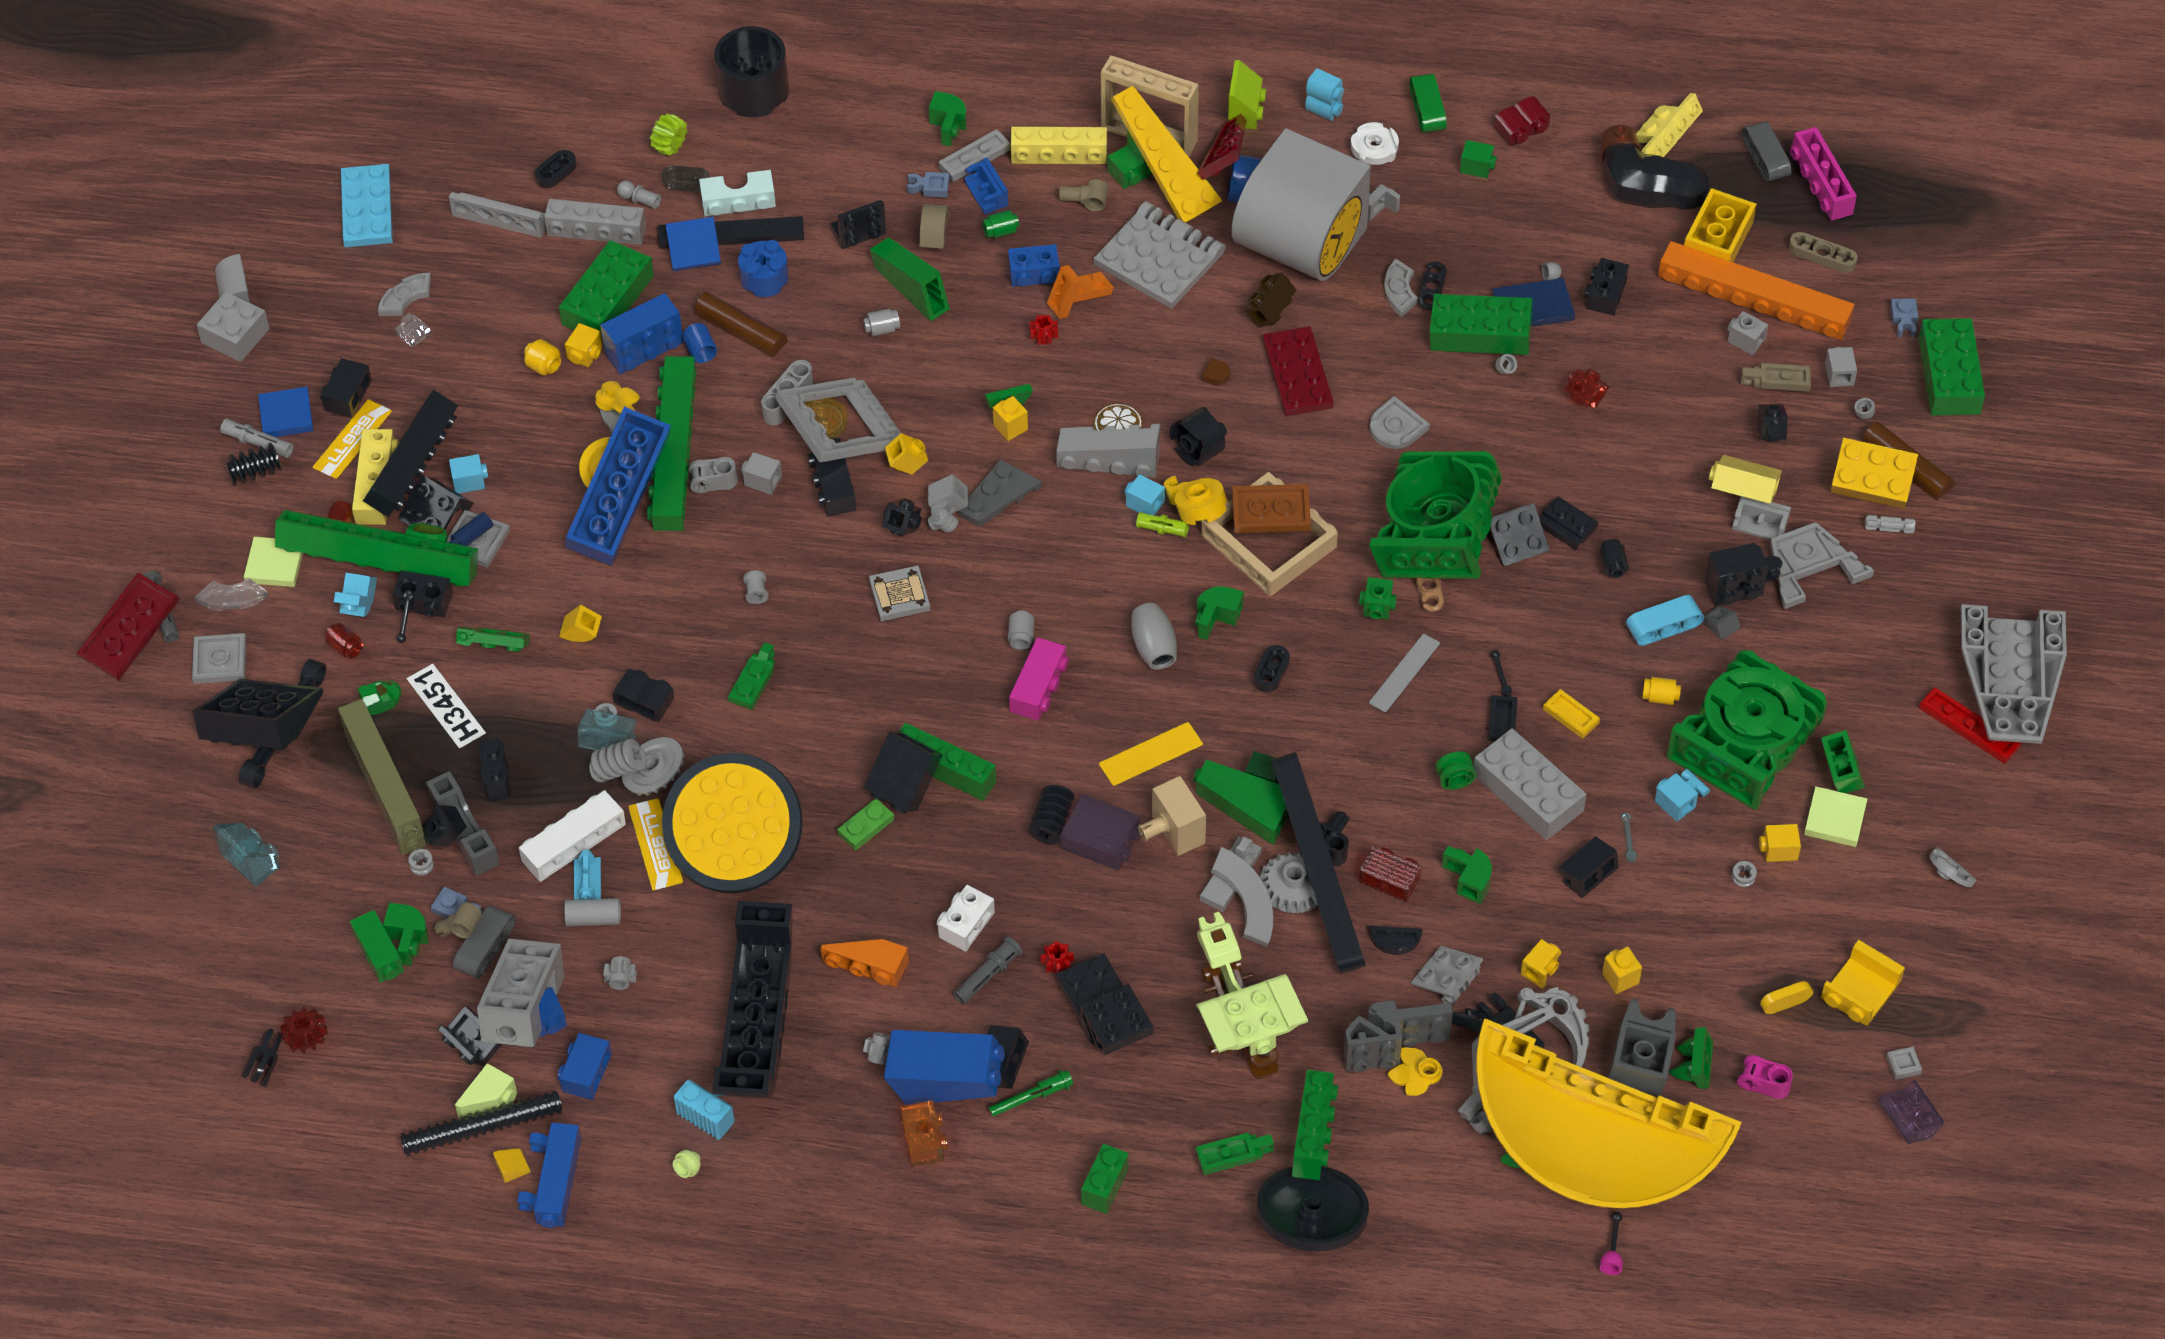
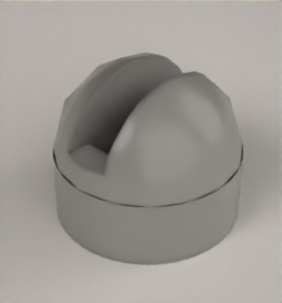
M1555 262L1543 263L1542 277L1544 280L1560 277L1562 269L1559 264Z
M1510 354L1500 356L1495 363L1496 370L1502 375L1513 373L1517 368L1515 357Z
M1862 398L1855 403V413L1858 418L1864 420L1871 419L1874 416L1875 404L1871 399ZM1862 407H1867L1868 411L1863 412Z
M1484 1110L1478 1112L1470 1121V1125L1479 1134H1486L1492 1131Z

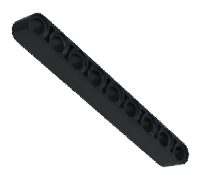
M1293 752L1271 759L1340 974L1365 967V960L1297 753Z

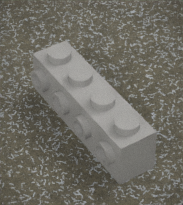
M549 199L544 216L547 236L606 242L612 240L616 243L642 245L646 230L644 208Z

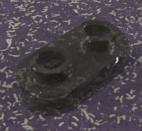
M672 165L665 168L662 172L663 185L670 190L701 192L699 179L709 178V173L705 169L698 167Z

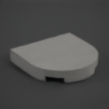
M1395 396L1373 413L1370 421L1372 438L1378 444L1391 449H1400L1411 445L1430 429V423Z

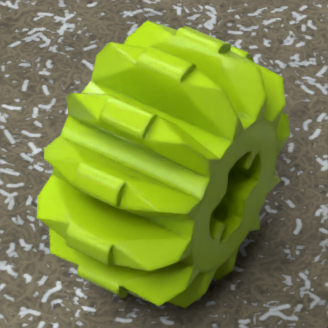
M673 114L661 115L659 121H655V126L652 128L653 132L650 136L652 140L651 146L664 155L676 154L678 149L682 148L683 141L686 140L685 135L688 132L686 129L687 123Z

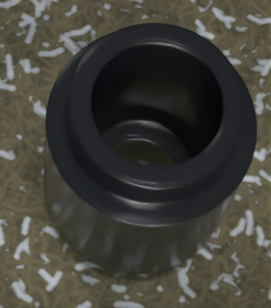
M1618 539L1604 541L1599 551L1604 573L1612 578L1622 577L1629 570L1625 547Z

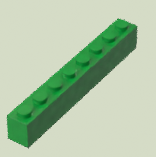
M665 356L664 366H660V381H663V386H658V401H661V405L656 407V419L671 425L670 436L651 477V480H654V485L649 487V499L653 500L652 506H648L647 517L648 521H652L653 531H684L697 373L695 357Z
M284 510L276 519L275 547L284 549L287 552H301L311 557L321 556L331 558L336 562L356 563V565L361 567H376L385 572H400L402 570L450 578L451 583L456 586H469L477 576L478 548Z

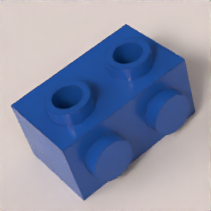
M1056 244L1008 249L1012 287L1055 283L1060 270Z

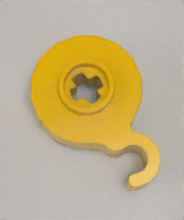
M1172 476L1164 482L1169 503L1177 506L1181 520L1187 524L1196 525L1195 521L1205 519L1210 523L1221 517L1227 510L1226 503L1228 501L1223 485L1216 479L1202 478L1178 484L1176 476Z

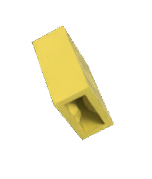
M1723 455L1720 461H1715V464L1712 466L1709 480L1713 481L1711 487L1713 489L1770 504L1776 495L1782 470Z

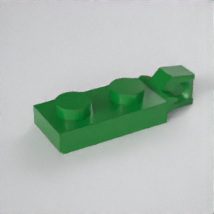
M460 626L457 628L456 643L469 646L476 642L481 643V646L485 648H496V645L506 646V650L521 651V648L524 649L530 644L529 633L482 627L477 629Z
M765 642L759 654L754 653L749 658L728 696L729 702L751 710L754 709L774 672L775 660H772L775 655L774 645Z
M1248 1132L1197 1146L1196 1154L1203 1175H1208L1262 1159L1264 1154L1274 1151V1142L1271 1134L1257 1138L1255 1134L1249 1135Z

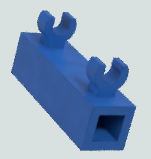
M551 1123L549 1136L541 1133H531L529 1144H531V1151L546 1152L537 1195L529 1192H519L517 1203H519V1210L521 1211L534 1210L536 1223L547 1228L564 1227L581 1143L579 1125Z

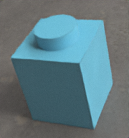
M479 454L449 459L454 488L457 493L485 489L484 479L488 478L486 463L481 464Z
M1140 474L1134 482L1128 483L1124 492L1126 495V506L1138 513L1143 512L1155 515L1165 502V487Z

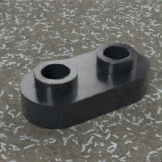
M560 150L536 168V183L543 188H551L557 185L575 170L577 164L574 153L569 150Z
M1273 645L1265 650L1254 673V684L1260 691L1271 692L1278 688L1289 666L1290 654L1285 647Z

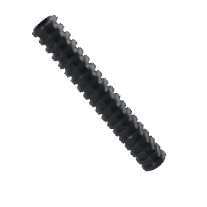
M554 1090L552 1094L548 1095L546 1092L542 1097L536 1095L535 1099L529 1097L527 1101L523 1102L521 1099L517 1104L511 1102L510 1106L504 1104L502 1108L498 1109L496 1106L492 1111L486 1109L485 1113L478 1111L477 1115L474 1116L472 1113L468 1114L469 1117L467 1118L461 1116L460 1120L453 1118L452 1122L449 1123L443 1121L442 1125L435 1123V1127L428 1125L426 1126L427 1129L422 1130V1128H418L417 1132L410 1130V1134L403 1132L400 1138L404 1153L408 1157L411 1156L412 1152L419 1154L420 1150L426 1152L428 1151L427 1148L430 1147L436 1149L437 1145L444 1147V1144L448 1142L449 1145L453 1144L455 1140L461 1142L462 1138L469 1140V1136L474 1135L476 1138L480 1133L486 1135L487 1131L494 1133L495 1129L498 1128L500 1131L505 1126L511 1128L512 1124L519 1126L520 1122L524 1121L526 1124L530 1119L537 1121V1117L544 1119L545 1115L549 1114L551 1117L555 1112L562 1114L563 1109L559 1094Z

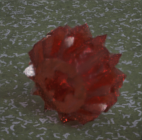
M303 1006L301 1012L293 1009V1016H284L285 1024H282L280 1027L284 1044L289 1045L293 1052L300 1048L301 1052L305 1054L307 1048L310 1047L316 1051V1044H324V1036L328 1033L324 1016L319 1015L315 1008L309 1012L305 1006Z

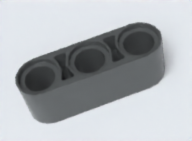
M1767 121L1744 126L1742 128L1744 143L1764 180L1769 182L1790 176L1791 165L1770 124Z
M489 905L483 912L471 937L466 938L454 958L453 968L476 979H480L510 935L515 925V915Z

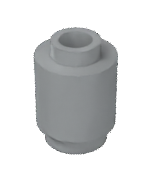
M890 308L867 313V318L863 319L865 332H870L872 337L893 333L896 329H900L898 312Z
M1019 610L1009 616L1008 641L1011 647L1017 650L1028 649L1034 640L1035 619L1027 611Z

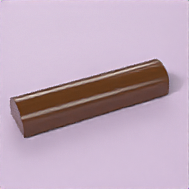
M704 292L695 304V315L771 357H774L788 342L785 334L709 292Z
M1878 421L1874 422L1864 433L1862 442L1918 454L1912 482L1934 499H1940L1954 487V479Z

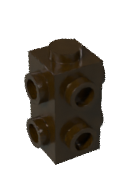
M1283 273L1269 274L1260 281L1258 290L1249 297V303L1244 311L1258 328L1266 325L1272 326L1280 320V314L1292 302L1291 298L1297 289Z

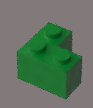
M1127 130V146L1107 156L1108 173L1123 189L1136 185L1146 177L1153 175Z

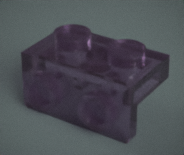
M1916 1080L1909 1081L1903 1090L1883 1094L1878 1100L1907 1144L1931 1139L1944 1124V1120Z

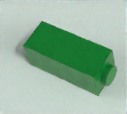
M375 910L350 921L353 935L379 983L392 980L404 972L401 958Z

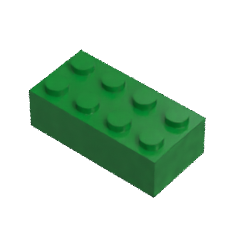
M609 240L559 306L562 326L575 330L580 323L601 331V324L627 312L654 277L652 257Z
M1434 294L1430 325L1431 351L1529 355L1533 320L1532 298Z
M1972 318L1923 319L1918 338L1931 416L1980 415L1985 393Z

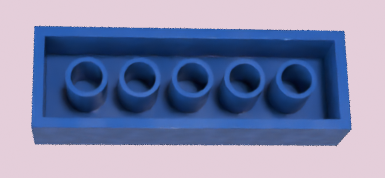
M624 406L568 531L565 548L607 565H613L670 436L671 425Z

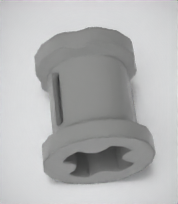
M758 570L746 573L743 580L747 585V602L750 604H761L767 601L769 594L765 590L766 574Z

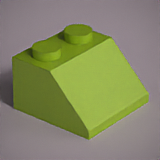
M1235 60L1229 93L1228 120L1242 114L1247 120L1245 129L1256 130L1258 120L1263 119L1264 106H1260L1261 102L1265 103L1266 89L1262 88L1263 78L1240 60Z

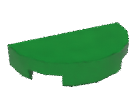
M1025 384L985 394V400L992 411L997 403L1012 396L1022 405L1031 396L1033 389L1030 384Z

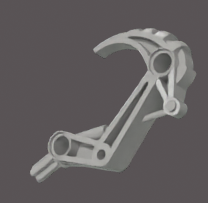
M1558 987L1549 989L1545 993H1534L1531 988L1522 989L1518 993L1520 1005L1515 1019L1502 1026L1525 1034L1549 1021L1561 1030L1569 1040L1573 1051V1064L1582 1067L1586 1058V1050L1589 1046V1037L1587 1036L1589 1024L1584 1022V1019L1587 1017L1585 1010H1579L1576 1006L1578 998L1575 995L1571 996L1565 991L1558 990ZM1526 1003L1536 1010L1521 1017ZM1553 1003H1557L1562 1007V1015L1555 1013ZM1479 1037L1472 1043L1473 1093L1457 1110L1461 1114L1460 1116L1469 1122L1483 1107L1476 1074V1053Z

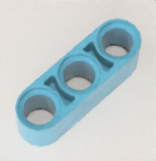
M1685 595L1634 613L1627 619L1626 625L1637 644L1643 646L1697 627L1703 622L1704 615L1693 597Z

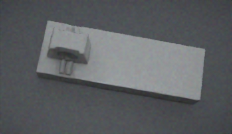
M1243 836L1242 838H1237L1229 851L1253 867L1262 853V847L1253 844L1252 840ZM1214 874L1201 893L1200 901L1224 912L1236 892L1226 881Z

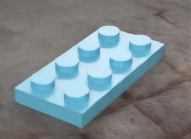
M389 164L341 168L344 247L393 243Z

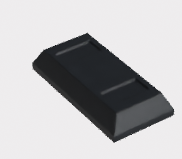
M1491 696L1488 740L1496 741L1513 728L1515 730L1517 697Z

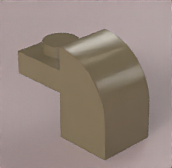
M923 205L919 247H945L947 224L950 220L948 206Z

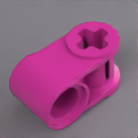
M1755 1055L1745 1057L1743 1074L1737 1080V1084L1741 1088L1771 1096L1775 1099H1782L1789 1095L1793 1073L1788 1066L1768 1061ZM1775 1080H1782L1784 1083H1777Z

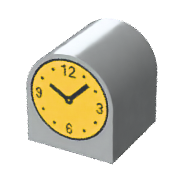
M1285 128L1255 168L1241 193L1232 222L1233 241L1319 281L1329 279L1337 271L1367 229L1371 165Z

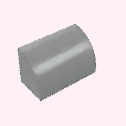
M240 254L223 259L215 269L219 298L225 292H228L250 303Z

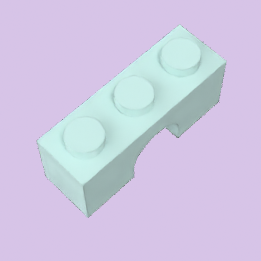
M771 170L747 173L748 182L739 189L727 187L723 176L699 179L704 216L776 207Z

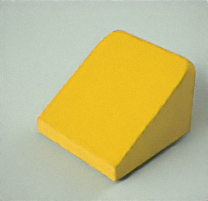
M520 1148L493 1152L494 1160L505 1183L531 1172Z

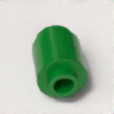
M1010 210L987 216V219L982 220L985 236L996 239L1016 233V228L1019 227L1016 213L1012 214Z

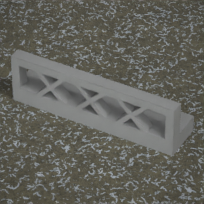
M451 192L449 196L452 216L542 238L546 230L545 213L462 192L460 194Z

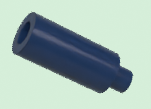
M481 512L452 534L449 543L464 546L470 545L494 526L492 520L486 513Z

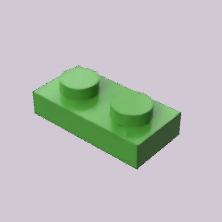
M875 799L837 829L838 836L856 851L894 820V814L879 800Z

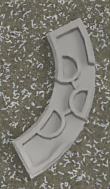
M1221 847L1211 873L1226 881L1242 899L1245 912V929L1242 937L1267 947L1273 929V909L1268 891L1261 878L1247 862L1233 852Z

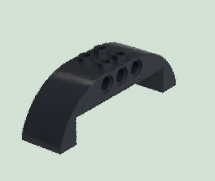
M738 901L735 919L737 946L720 1067H715L712 1087V1094L714 1096L770 1099L774 1093L780 1065L790 984L792 904Z

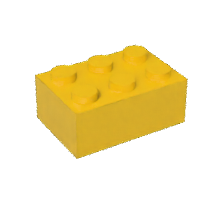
M1711 188L1685 238L1684 246L1734 262L1753 224L1756 203Z
M1843 438L1831 493L1905 509L1918 454Z

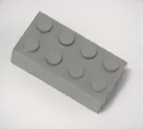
M1513 728L1474 758L1476 778L1546 841L1584 811L1587 794Z

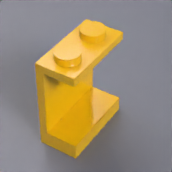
M1858 940L1853 946L1850 959L1831 983L1826 981L1824 984L1821 999L1825 1000L1829 1006L1838 1008L1848 1014L1853 1021L1861 1022L1868 1026L1900 984L1905 967Z

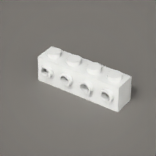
M604 790L600 794L590 797L579 808L569 811L564 818L555 824L548 825L543 832L534 838L527 839L519 847L521 861L541 882L576 859L582 850L591 849L625 826L624 811Z

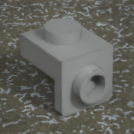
M1380 184L1372 193H1369L1368 220L1371 221L1384 207L1396 213L1400 206V195L1393 189Z

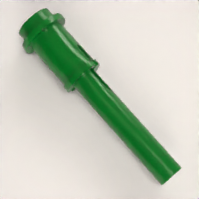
M1058 1070V1074L1036 1082L1037 1086L988 1107L991 1116L999 1115L1037 1097L1042 1096L1044 1099L1060 1090H1069V1087L1073 1085L1068 1070ZM1040 1089H1043V1090H1041V1091H1039V1092H1037V1093L1031 1095V1093H1034V1092H1036V1091H1038V1090H1040Z

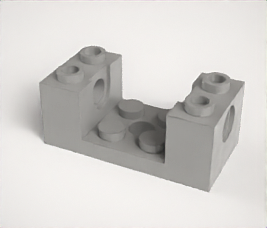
M508 939L477 1007L481 1042L523 1047L535 1046L542 1030L539 1003L544 991L552 987L555 994H557L564 980L561 944Z

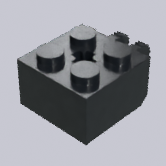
M1755 543L1710 552L1705 584L1714 606L1730 605L1737 601L1753 600L1763 596L1765 583L1780 577V568L1783 563L1781 558L1776 556L1764 557L1761 547Z

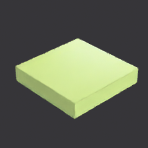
M254 537L244 574V581L251 584L295 587L303 553L287 552L284 549L276 548L275 538Z
M1815 786L1804 835L1856 847L1867 798Z

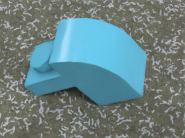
M346 573L343 593L335 592L334 602L341 603L339 613L361 617L367 616L374 599L377 577Z

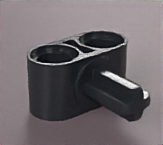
M1343 811L1336 812L1328 825L1319 822L1333 866L1343 865L1348 858L1349 840L1341 832L1349 822V817Z

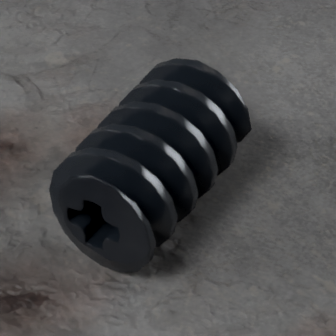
M271 442L268 443L267 451L260 445L258 446V454L252 448H249L247 457L242 451H239L238 459L233 454H229V461L226 462L233 486H236L238 477L243 483H246V475H249L252 480H256V472L265 477L266 469L272 475L275 474L276 466L282 471L276 449Z
M1049 785L1042 789L1041 797L1029 826L1030 834L1037 841L1047 845H1054L1059 842V836L1063 832L1062 827L1065 826V819L1069 814L1068 810L1071 809V802L1075 797L1070 789L1060 785Z

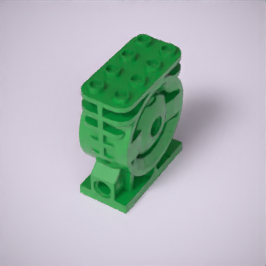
M1408 451L1402 453L1398 460L1399 465L1395 470L1396 477L1389 486L1386 495V507L1390 523L1379 530L1377 538H1371L1369 545L1382 577L1479 579L1481 568L1478 561L1482 550L1481 542L1490 530L1492 524L1491 508L1495 505V498L1499 492L1498 486L1502 481V475L1495 458L1487 451Z
M1740 650L1735 656V660L1728 664L1726 672H1722L1708 689L1700 714L1688 715L1681 724L1677 722L1673 727L1667 759L1684 769H1688L1694 775L1756 811L1761 805L1762 797L1774 783L1776 773L1783 770L1792 761L1800 745L1806 743L1808 736H1811L1816 730V726L1820 725L1824 720L1827 708L1826 697L1822 691L1810 687L1798 677L1791 676L1777 665L1758 657L1753 651ZM1720 709H1722V710L1724 711V713H1723L1724 721H1723V719H1722V717H1721Z

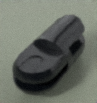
M272 1028L267 1029L259 1045L253 1047L241 1077L247 1078L256 1060V1065L250 1077V1081L256 1083L267 1065L260 1082L262 1087L267 1086L278 1060L276 1052L282 1040V1034L278 1031L272 1039L269 1048H267L274 1032Z

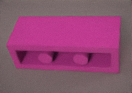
M1037 637L1010 694V712L1039 721L1042 713L1048 711L1051 702L1050 695L1052 692L1057 691L1060 683L1061 671L1065 672L1068 667L1069 657H1066V646Z

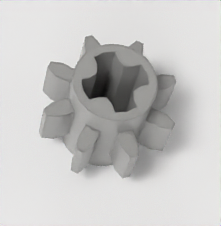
M626 957L612 958L611 965L604 964V982H609V986L615 990L627 989L629 982H636V965L631 964V960Z
M874 1032L873 1038L868 1037V1039H865L863 1052L869 1053V1061L886 1065L891 1035Z

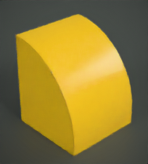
M580 604L565 615L559 637L574 642L590 641L597 635L602 616Z

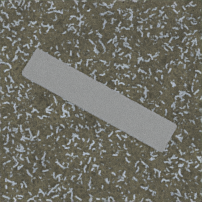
M1422 634L1369 701V704L1383 712H1387L1440 645V642L1426 634Z

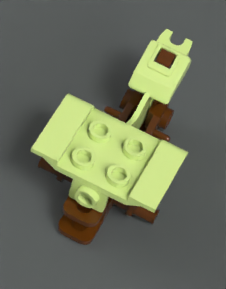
M1219 912L1214 913L1215 922L1212 924L1207 923L1205 918L1201 917L1199 918L1200 930L1197 932V937L1209 961L1205 963V967L1201 968V973L1206 983L1210 982L1212 985L1204 988L1203 992L1215 991L1217 996L1216 998L1196 1004L1215 1044L1208 1046L1209 1054L1213 1057L1225 1052L1230 1054L1232 1050L1241 1049L1254 1078L1262 1079L1274 1075L1278 1072L1279 1068L1277 1064L1279 1055L1276 1049V1036H1283L1285 1033L1298 1028V1025L1307 1023V1016L1286 974L1245 988L1243 981L1253 978L1254 974L1248 973L1240 976L1239 972L1242 971L1240 960L1242 957L1230 923L1225 922Z

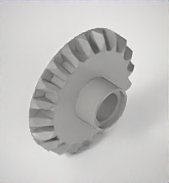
M655 738L640 746L646 755V767L636 772L622 775L623 783L631 793H636L638 796L642 794L649 796L652 791L658 793L661 787L666 788L670 781H674V776L681 773L680 767L684 765L683 758L685 755L680 744L672 738Z
M1290 851L1285 855L1278 854L1275 859H1270L1268 864L1263 866L1260 878L1268 891L1274 908L1288 913H1303L1318 906L1300 851L1297 854H1291Z

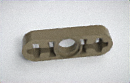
M1804 232L1794 233L1790 238L1789 250L1795 256L1842 273H1850L1856 268L1858 256L1855 251ZM1820 249H1825L1830 254L1827 256L1819 255L1817 251Z

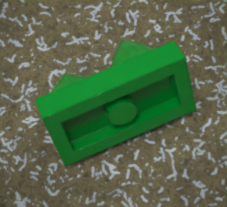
M1706 1027L1695 1028L1694 1037L1684 1040L1677 1047L1680 1053L1692 1057V1060L1678 1064L1669 1071L1677 1079L1694 1081L1698 1089H1707L1710 1086L1714 1041Z

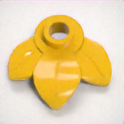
M608 381L602 384L601 389L597 391L595 403L602 410L612 411L614 409L621 414L624 406L635 411L632 405L639 401L640 396L633 389L621 388L618 382Z
M1405 1047L1401 1048L1403 1064L1388 1072V1077L1392 1082L1400 1086H1406L1405 1092L1407 1096H1418L1425 1093L1429 1085L1435 1084L1441 1079L1443 1070L1437 1060L1427 1058L1422 1050ZM1425 1071H1432L1433 1074L1428 1075V1074H1425L1424 1072H1425Z

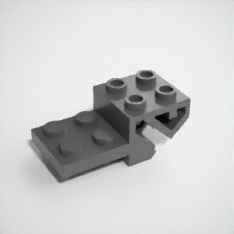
M1395 1000L1371 1004L1368 1009V1021L1358 1016L1345 1030L1343 1059L1346 1072H1364L1368 1069L1380 1067L1389 1069L1400 1065L1402 1045L1410 1047L1418 1043H1440L1444 1040H1449L1453 1015L1451 1003L1397 1009Z

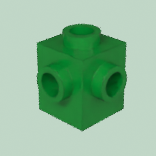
M1368 577L1366 591H1361L1359 606H1364L1363 617L1389 620L1390 610H1395L1397 595L1392 594L1394 580Z

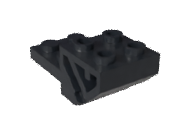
M1105 953L1056 974V980L1079 1018L1080 1027L1089 1043L1095 1044L1097 1051L1104 1056L1153 1034L1154 1026L1129 984L1123 986Z

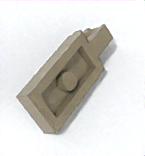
M1761 363L1760 366H1755L1754 368H1742L1741 384L1762 389L1810 392V367Z

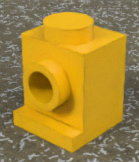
M1541 939L1522 961L1521 975L1543 989L1546 986L1547 975L1552 976L1559 966L1557 961L1561 955L1560 949L1556 945L1548 944Z

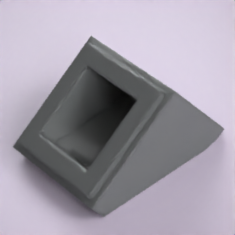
M1718 606L1704 615L1703 623L1720 639H1725L1740 628L1737 613L1725 607Z

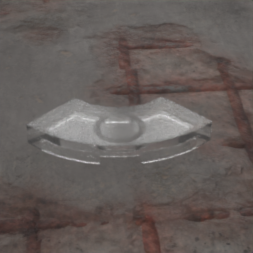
M250 578L234 585H223L212 581L195 596V600L200 605L213 610L224 611L225 609L240 608L241 610L261 602L268 597V593Z

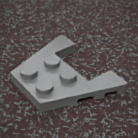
M1816 522L1771 538L1770 541L1772 556L1781 558L1783 562L1780 568L1781 574L1777 582L1784 609L1805 602L1806 595L1796 581L1798 579L1840 565L1850 582L1855 584L1873 577L1874 570L1869 565L1864 566L1858 561V556L1852 551L1847 552L1839 545L1840 541Z

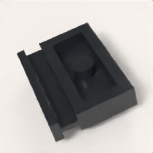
M1559 496L1549 504L1539 517L1543 530L1575 551L1598 528V521Z

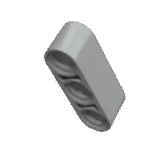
M797 360L793 362L761 400L762 414L767 424L778 425L787 417L775 399L777 390L813 385L812 366L808 361Z

